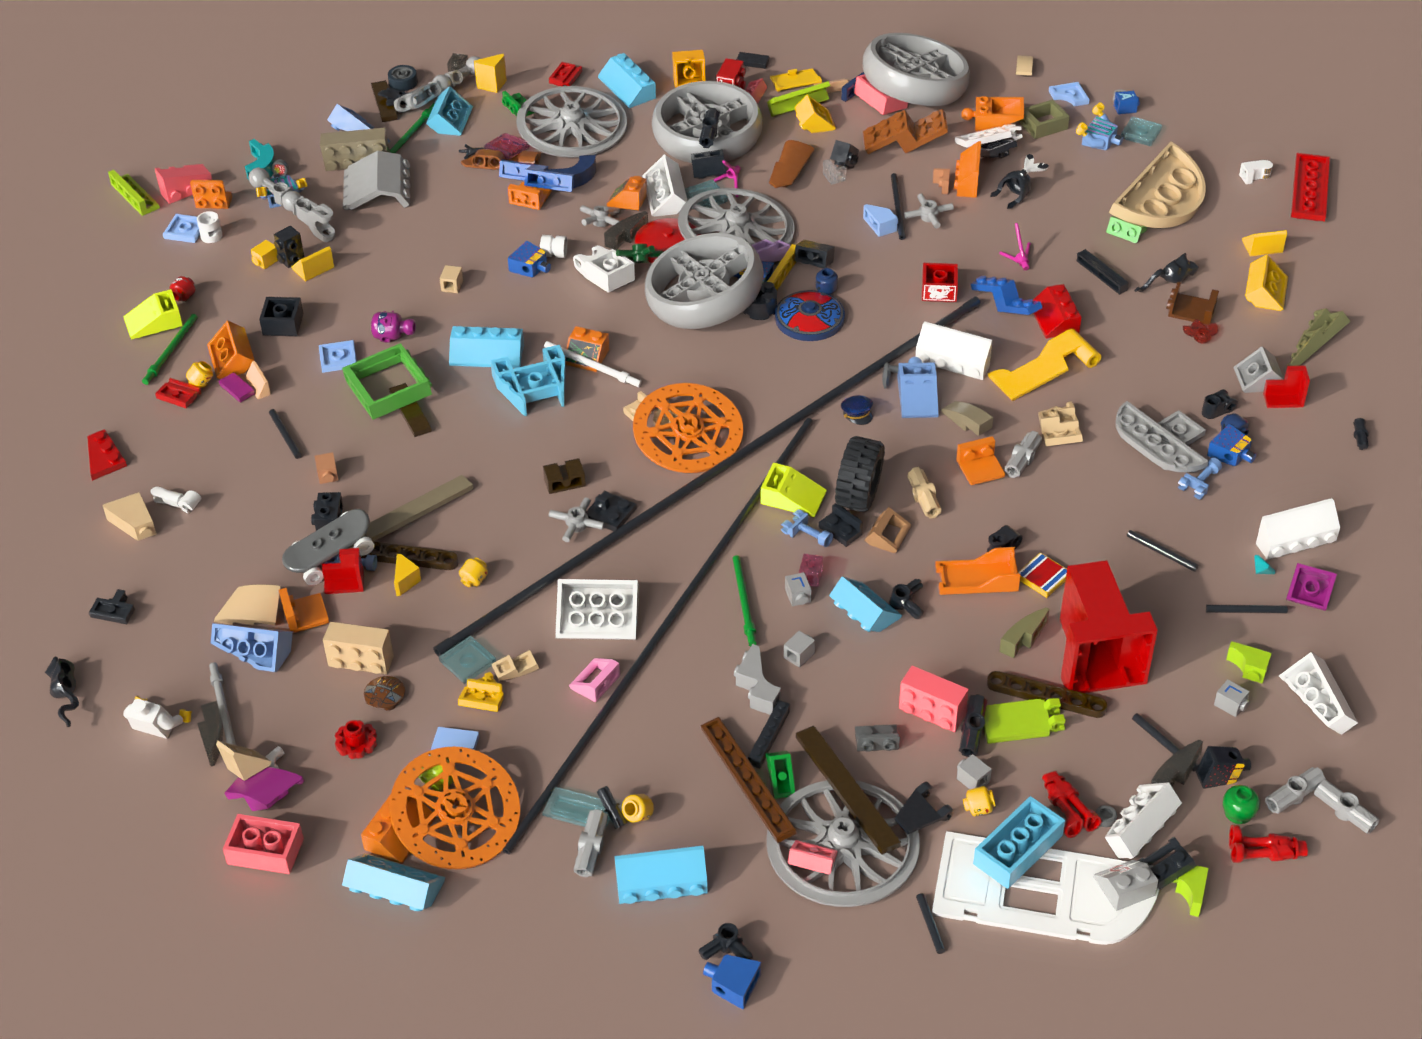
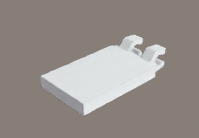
M1007 124L1002 127L956 136L955 142L967 148L978 141L984 144L1006 138L1017 140L1023 137L1022 134H1017L1015 131L1022 129L1021 126Z

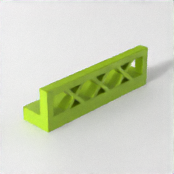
M829 81L772 98L767 102L771 117L794 111V107L807 94L819 103L827 101L829 97L826 88L830 86Z
M115 170L108 172L111 185L142 216L160 208L159 204L129 174L120 176Z

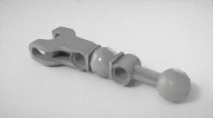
M472 56L461 69L447 72L444 75H437L432 82L397 98L394 101L396 111L402 113L410 109H417L437 97L449 86L454 87L456 84H460L467 75L475 76L474 60L482 58ZM405 101L406 107L401 108L400 102Z
M254 168L249 173V182L253 187H266L267 190L274 194L275 202L286 210L293 212L294 215H297L298 219L308 225L318 239L323 242H329L335 238V229L329 224V221L333 219L332 209L325 204H315L301 196L298 192L292 191V188L288 187L286 183L279 182L275 184L270 180L268 172L263 168Z

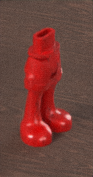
M1057 771L1049 772L1042 776L1051 804L1058 806L1065 814L1066 822L1063 832L1066 837L1073 838L1081 832L1082 827L1086 831L1092 832L1100 826L1102 821L1100 816L1083 804L1078 798L1079 791L1064 776H1060ZM1070 804H1072L1076 808L1079 814L1073 810Z
M1231 825L1229 849H1231V860L1234 863H1241L1243 860L1253 858H1269L1271 861H1284L1308 855L1305 840H1297L1296 837L1291 839L1289 836L1270 833L1266 837H1247L1242 834V829L1239 825ZM1256 847V848H1262V849H1248V848Z

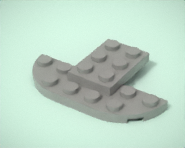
M1128 401L1121 405L1117 412L1115 423L1119 435L1164 470L1175 472H1197L1208 466V460L1188 446L1203 437L1206 430L1178 410L1156 423Z

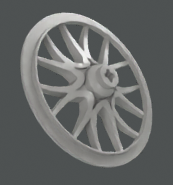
M563 86L544 90L525 101L518 111L516 124L521 137L533 148L546 154L571 158L595 155L614 146L620 141L626 131L627 117L623 107L614 98L601 91L579 86ZM564 92H578L581 94L575 101H570ZM560 93L565 102L564 107L558 108L554 106L547 96ZM586 94L599 98L588 108L579 107ZM543 98L548 108H540L532 105H534L537 101ZM603 100L613 107L597 110ZM529 110L550 118L531 119L527 118L526 114ZM616 113L618 116V120L612 121L594 119ZM526 123L539 127L529 130ZM617 125L613 132L605 129ZM557 129V131L554 134H552L550 137L544 140H541L535 136L540 133ZM585 130L607 136V138L599 142L592 138ZM573 134L577 138L579 147H563L566 137ZM560 140L559 146L551 144L555 141ZM582 140L591 145L582 146Z
M721 188L702 192L689 199L683 205L678 217V227L685 240L697 236L696 234L720 231L719 233L738 236L751 245L755 244L750 236H755L760 240L767 239L775 242L777 240L771 236L783 234L779 240L790 244L795 229L791 215L780 203L761 193L738 188ZM727 194L731 204L730 209L721 208L713 196ZM732 194L749 196V198L743 204H737ZM709 198L712 208L697 205V203ZM755 198L767 203L758 212L750 213L746 211ZM773 207L781 216L764 215ZM691 209H694L714 219L692 217L689 215ZM688 221H690V222H692V223H694V224H696V225H698V226H700V227L691 229L690 226H689ZM780 221L785 223V228L781 229L761 226V224Z
M828 781L808 785L796 791L781 803L780 807L787 816L791 809L801 802L810 821L789 818L794 827L818 835L815 839L802 842L838 851L832 871L829 874V890L810 884L825 875V873L814 871L802 879L790 868L794 865L788 864V861H785L779 845L791 848L795 840L785 839L777 843L769 830L767 831V852L771 865L780 879L799 895L811 901L829 906H861L879 901L891 895L912 874L919 857L920 841L918 830L908 834L907 838L899 839L901 846L907 845V851L902 862L888 853L881 855L856 820H851L848 808L845 806L843 811H841L829 792L834 789ZM856 781L865 794L878 799L874 805L878 811L882 802L888 805L896 814L903 807V804L885 790L865 782ZM823 792L835 816L834 820L824 821L818 817L805 799ZM895 818L885 820L890 827L898 824L894 820ZM861 855H871L898 867V869L888 879H884L868 867L861 858ZM843 862L852 870L856 891H833L836 868ZM860 873L879 884L861 890Z

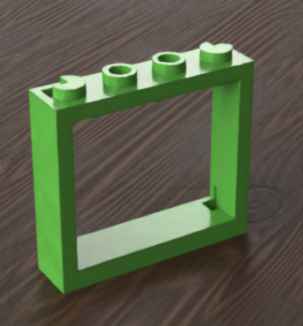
M401 343L342 368L347 384L372 420L432 395L430 388L432 383L429 377H425L422 367H418L416 359L411 358L409 350H405ZM402 362L417 383L373 401L359 379Z

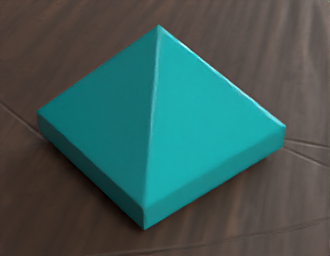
M1259 555L1254 556L1256 574L1276 573V570Z

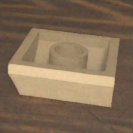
M217 741L216 745L227 769L244 781L270 766L272 762L256 750Z

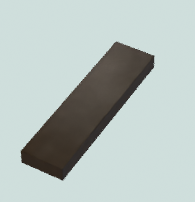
M386 80L371 83L382 122L398 120L395 107L387 106V98L378 96L381 90L388 88Z
M406 383L389 388V392L393 394L408 386ZM417 402L399 408L414 437L432 432L431 426Z

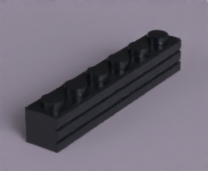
M1085 249L1077 253L1076 261L1120 295L1128 290L1129 282Z
M781 700L777 701L748 756V760L753 767L759 769L762 767L766 753L770 751L790 713V703Z

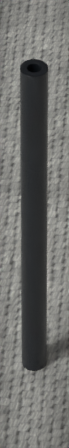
M893 173L891 174L895 212L898 217V235L900 240H904L906 236L897 174Z

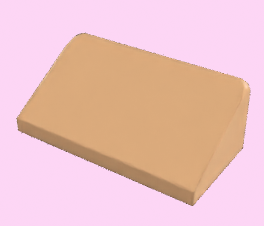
M848 80L829 81L830 86L826 88L827 93L842 91V86L848 83Z
M253 361L246 375V380L250 387L254 389L257 399H261L271 394L269 383L257 362Z

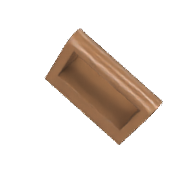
M888 507L879 515L864 541L871 546L896 553L910 530L911 524ZM887 524L901 528L893 543L881 534Z

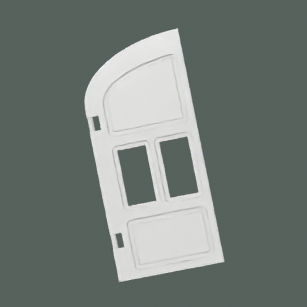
M946 831L932 916L961 921L968 920L990 926L1107 945L1128 938L1141 927L1152 911L1159 889H1156L1154 897L1116 911L1093 876L1096 873L1127 861L1049 849L1040 859L1062 862L1060 882L1021 876L1011 887L1057 894L1056 915L1003 906L1006 887L973 864L975 848L986 838ZM964 911H965V912H970V913H976L977 916L966 915V914H964ZM1077 931L1090 933V936L1077 934Z

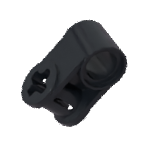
M1222 389L1205 397L1201 414L1207 419H1215L1218 416L1232 412L1237 407L1238 401L1234 398L1232 399L1228 392Z
M1004 525L989 536L988 542L990 546L987 548V552L994 548L1015 547L1016 549L1021 544L1023 536L1010 526Z

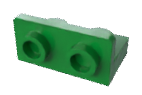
M503 91V105L512 114L517 116L519 109L527 100L520 93L511 96L506 91ZM528 110L526 116L531 115L535 112Z

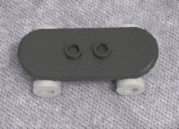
M361 509L347 511L302 540L294 542L285 550L282 556L283 565L291 572L304 573L303 578L306 584L311 586L319 584L324 576L321 568L316 566L338 555L339 549H348L354 544V548H359L360 555H367L373 550L374 543L371 538L366 536L370 526L368 514Z

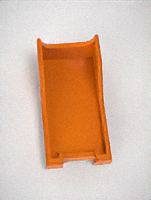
M1015 547L994 548L973 560L935 561L936 573H940L941 577L938 587L940 595L1014 592L1019 590L1020 574L1018 573L1015 559Z

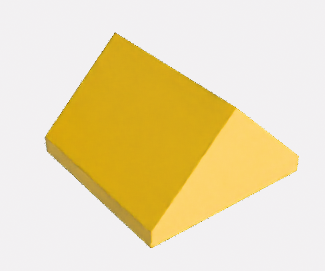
M504 54L474 60L477 88L497 93L507 81Z
M1287 230L1252 234L1242 238V241L1250 256L1283 253Z
M328 246L299 260L292 266V269L306 282L334 268L331 248Z

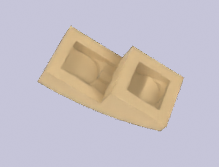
M1032 56L1017 57L1016 75L1032 76Z
M530 650L513 659L508 655L491 664L499 681L520 677L539 669Z

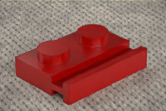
M561 62L549 77V83L562 87L564 85L571 86L582 73V66L576 67L574 64Z
M170 378L169 382L165 383L155 395L156 399L187 409L197 398V395L201 394L200 387Z

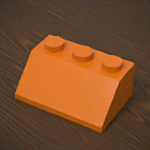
M981 141L976 142L960 154V160L956 162L954 189L957 190V196L977 197Z
M228 320L207 344L218 379H222L233 372L236 375L244 374L250 368L251 363L255 361L245 328Z
M390 794L361 833L364 850L387 860L403 864L411 852L401 843L394 831L390 818ZM408 797L406 802L407 815L411 826L415 828L420 825L417 801L412 797ZM422 803L424 818L427 819L433 812Z

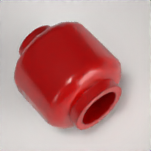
M185 276L178 277L169 287L175 300L183 302L188 300L196 290L194 281Z

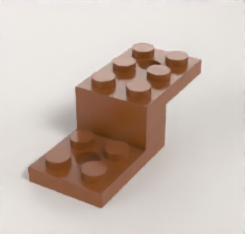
M940 109L914 123L906 110L897 112L893 116L863 131L865 151L870 154L897 140L904 152L908 153L948 133L946 115L944 110Z

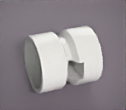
M207 211L198 215L197 223L201 240L206 243L219 241L223 235L218 214Z
M542 235L540 248L546 252V257L555 255L556 258H565L567 254V237L556 236L554 238L552 235Z

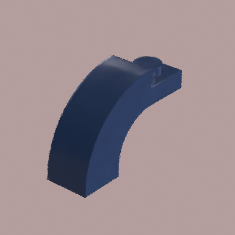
M596 155L579 156L578 163L572 167L547 169V171L573 174V188H577L588 183L596 173Z

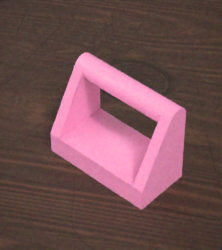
M594 658L569 686L575 692L597 702L620 677L619 663L613 659ZM596 668L602 670L591 683H583Z

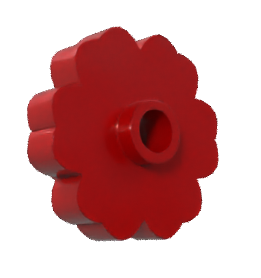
M351 720L345 726L339 727L335 733L336 750L341 756L348 755L350 759L363 758L365 753H372L377 746L376 730L371 724L364 725L361 720Z

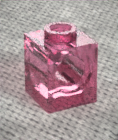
M804 554L799 573H805L810 586L818 587L823 570V556Z

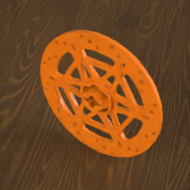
M676 383L661 387L642 400L634 415L633 434L640 450L657 465L676 472L700 473L708 471L737 452L743 437V422L736 406L719 391L700 384ZM678 396L694 397V399L691 401L677 403H669L668 401H666L667 399ZM707 400L717 406L725 417L719 418L703 404L704 401ZM690 406L685 413L676 409L678 407ZM658 407L661 412L655 427H647L650 413L654 408ZM694 407L698 408L697 415L691 414ZM669 410L678 416L674 418L669 412ZM701 410H704L711 418H700ZM664 415L671 421V423L660 425ZM704 423H715L707 427L704 426ZM727 427L729 428L728 438L725 444L719 448L715 445L721 428ZM672 428V432L662 431L665 429ZM716 430L712 440L705 433ZM657 437L672 451V454L668 455L657 448L651 438ZM665 437H676L675 445H672ZM700 437H703L707 444L703 443L698 439ZM679 440L685 441L682 448H678ZM691 442L700 446L699 448L687 449ZM700 452H708L710 456L701 459H682L683 455Z
M465 747L437 748L416 757L408 763L397 777L390 797V818L394 831L401 843L420 860L445 869L473 868L495 858L503 851V848L516 831L520 817L518 792L507 771L488 755ZM461 763L475 767L487 776L482 780L457 771L455 764ZM438 765L442 766L443 772L422 787L414 784L415 780L425 771ZM448 777H452L456 789H448ZM458 777L475 784L462 789ZM439 780H444L443 792L428 789ZM494 787L498 788L502 797L503 817L495 816L493 812L490 790ZM481 788L482 790L474 798L468 794ZM423 795L438 797V800L434 803ZM482 796H486L488 812L475 805ZM408 797H412L417 801L420 825L415 828L411 826L407 815L406 802ZM422 803L435 809L427 819L424 818ZM473 812L479 813L487 818V820L473 818ZM436 816L442 820L431 827L428 826ZM468 822L482 825L469 836L467 835ZM448 825L452 838L435 830ZM462 825V838L458 837L454 826ZM492 828L496 830L495 835L482 846L473 850L468 848V843L486 829ZM430 835L455 845L456 851L447 852L437 849L423 841V838Z

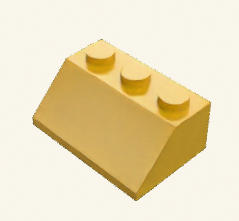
M1268 254L1250 263L1245 296L1255 307L1281 311L1284 309L1288 276Z

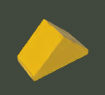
M397 554L394 585L396 596H401L421 581L418 566L402 554Z

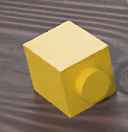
M268 240L261 242L251 249L253 263L263 269L278 261L277 249Z

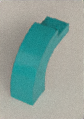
M255 139L250 140L251 154L257 160L245 166L247 179L249 180V173L258 167L265 169L271 178L274 174L272 165L275 162L272 146L269 143L263 145Z

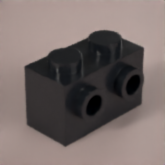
M836 140L830 159L840 168L848 170V167L854 168L859 159V149L849 143Z
M723 149L691 154L694 178L703 179L707 176L713 175L718 177L726 174L725 165L722 163L724 160Z
M291 225L274 234V246L278 254L277 259L281 264L290 268L299 260L305 258L300 232Z
M802 240L796 244L794 261L826 268L834 261L835 246Z
M341 492L318 493L317 500H314L313 503L315 514L311 515V523L315 525L316 531L342 515L343 501Z

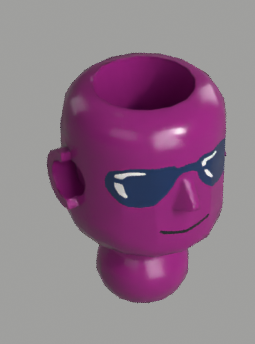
M394 311L377 312L372 317V335L381 342L389 343L391 340H397L401 337L402 333L407 335L415 333V321L413 319L402 320L401 315Z

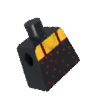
M1208 746L1196 770V774L1203 789L1233 784L1237 782L1242 771H1250L1251 761L1249 758H1242L1236 747Z

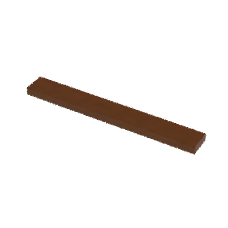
M720 717L702 724L701 729L775 841L779 843L796 835L795 827Z

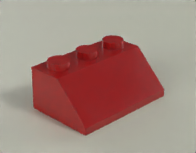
M1064 284L1048 286L1033 299V301H1039L1042 304V309L1033 314L1046 339L1056 337L1069 329H1075L1078 333L1080 332L1081 315Z

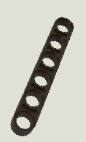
M373 542V550L377 549L379 552L367 554L376 555L377 562L396 564L397 555L389 556L388 554L390 552H397L406 558L410 554H416V557L407 559L418 567L453 570L458 566L457 554L445 550ZM361 555V558L365 559L367 555ZM429 556L435 557L434 560H426V558ZM446 559L454 560L451 563L444 562Z
M992 671L987 678L988 688L998 693L1025 700L1041 699L1044 701L1052 699V695L1058 694L1062 697V699H1059L1061 704L1059 709L1094 718H1101L1106 714L1107 702L1100 697L1000 671ZM996 678L1000 679L1002 682L1000 684H994L993 682H991V680ZM1019 684L1022 686V688L1014 689L1011 687V685ZM1039 689L1042 693L1034 694L1031 690ZM1072 700H1080L1082 704L1075 705L1072 703ZM1100 705L1103 709L1095 710L1092 706Z

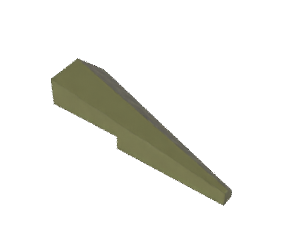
M1327 308L1316 310L1313 313L1315 316L1314 320L1309 321L1310 327L1303 332L1296 346L1297 352L1292 353V361L1286 366H1300L1350 322L1343 311L1330 313Z

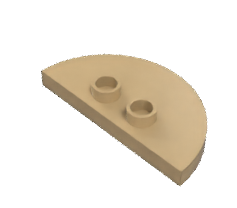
M1170 142L1113 203L1109 213L1124 221L1145 227L1168 228L1181 225L1189 221L1196 214L1203 202L1206 192L1203 174L1195 161L1183 149Z

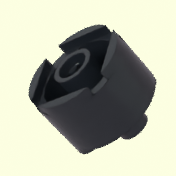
M769 281L763 282L756 299L743 313L745 315L748 314L753 320L769 319L770 315H775L777 290L774 284Z

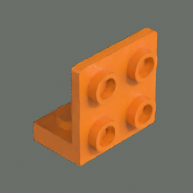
M191 180L190 184L196 208H229L232 192L225 191L223 181Z
M521 182L519 186L514 184L508 186L510 204L540 210L552 192V189L524 186V182Z
M993 436L958 444L956 461L970 485L1005 477V472L994 455L995 439Z
M287 588L279 589L282 607L290 631L294 633L329 623L320 593L294 600L293 595H288Z

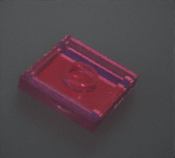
M507 133L484 145V149L501 151L506 159H511L530 147L525 140Z

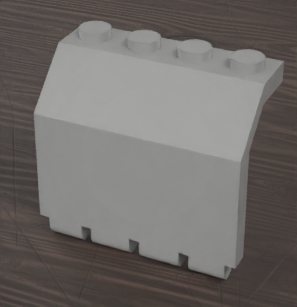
M376 151L349 165L344 170L343 209L353 210L379 195L395 197L404 208L409 206L411 196L410 164L408 160L404 159L400 154Z

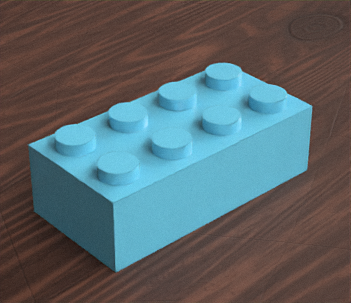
M1030 796L975 848L973 864L1009 889L1063 836L1065 820Z

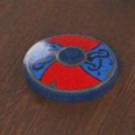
M807 290L792 293L784 297L778 303L775 310V322L780 331L793 339L801 341L827 339L838 333L845 321V311L840 301L830 294L820 291Z

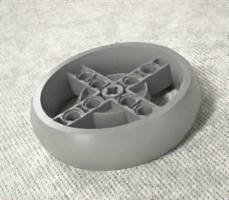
M910 33L883 34L870 42L863 55V72L871 85L884 94L904 102L924 106L951 104L965 93L969 85L970 69L966 59L952 47L929 37Z
M717 81L692 82L672 89L660 99L652 115V130L659 146L672 157L688 163H692L691 154L721 149H723L726 162L737 159L750 151L756 144L763 126L762 113L758 103L748 92L735 85ZM710 108H716L720 112L717 136L713 146L703 148L699 144L702 120L705 118L706 111ZM678 113L685 116L683 121L671 126L666 125V122ZM746 118L749 121L746 126L737 132L730 129L731 124Z
M726 233L694 236L671 246L653 262L645 280L646 301L652 312L660 320L671 326L683 329H699L718 325L743 312L756 299L763 283V264L753 246L738 236ZM746 268L741 278L731 287L728 286L729 278ZM679 274V283L663 292L668 283Z

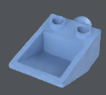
M912 357L908 363H899L897 380L902 418L938 417L935 362L922 363L919 357Z

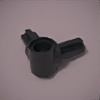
M914 579L907 585H895L889 600L890 605L897 610L905 609L915 619H919L924 611L912 600L913 594L923 588L922 581Z
M732 923L722 924L718 932L713 935V940L698 950L701 958L708 960L720 951L723 953H733L736 957L750 960L753 958L752 953L743 945V938L738 934L737 927Z

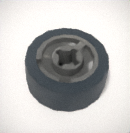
M398 65L391 68L388 72L389 86L399 91L413 89L418 83L416 69L409 65Z

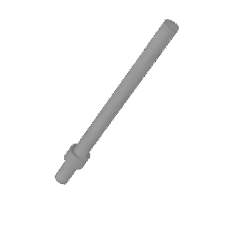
M213 662L209 665L211 672L210 681L215 689L226 741L236 745L222 686L224 683L223 677L219 673L217 663Z

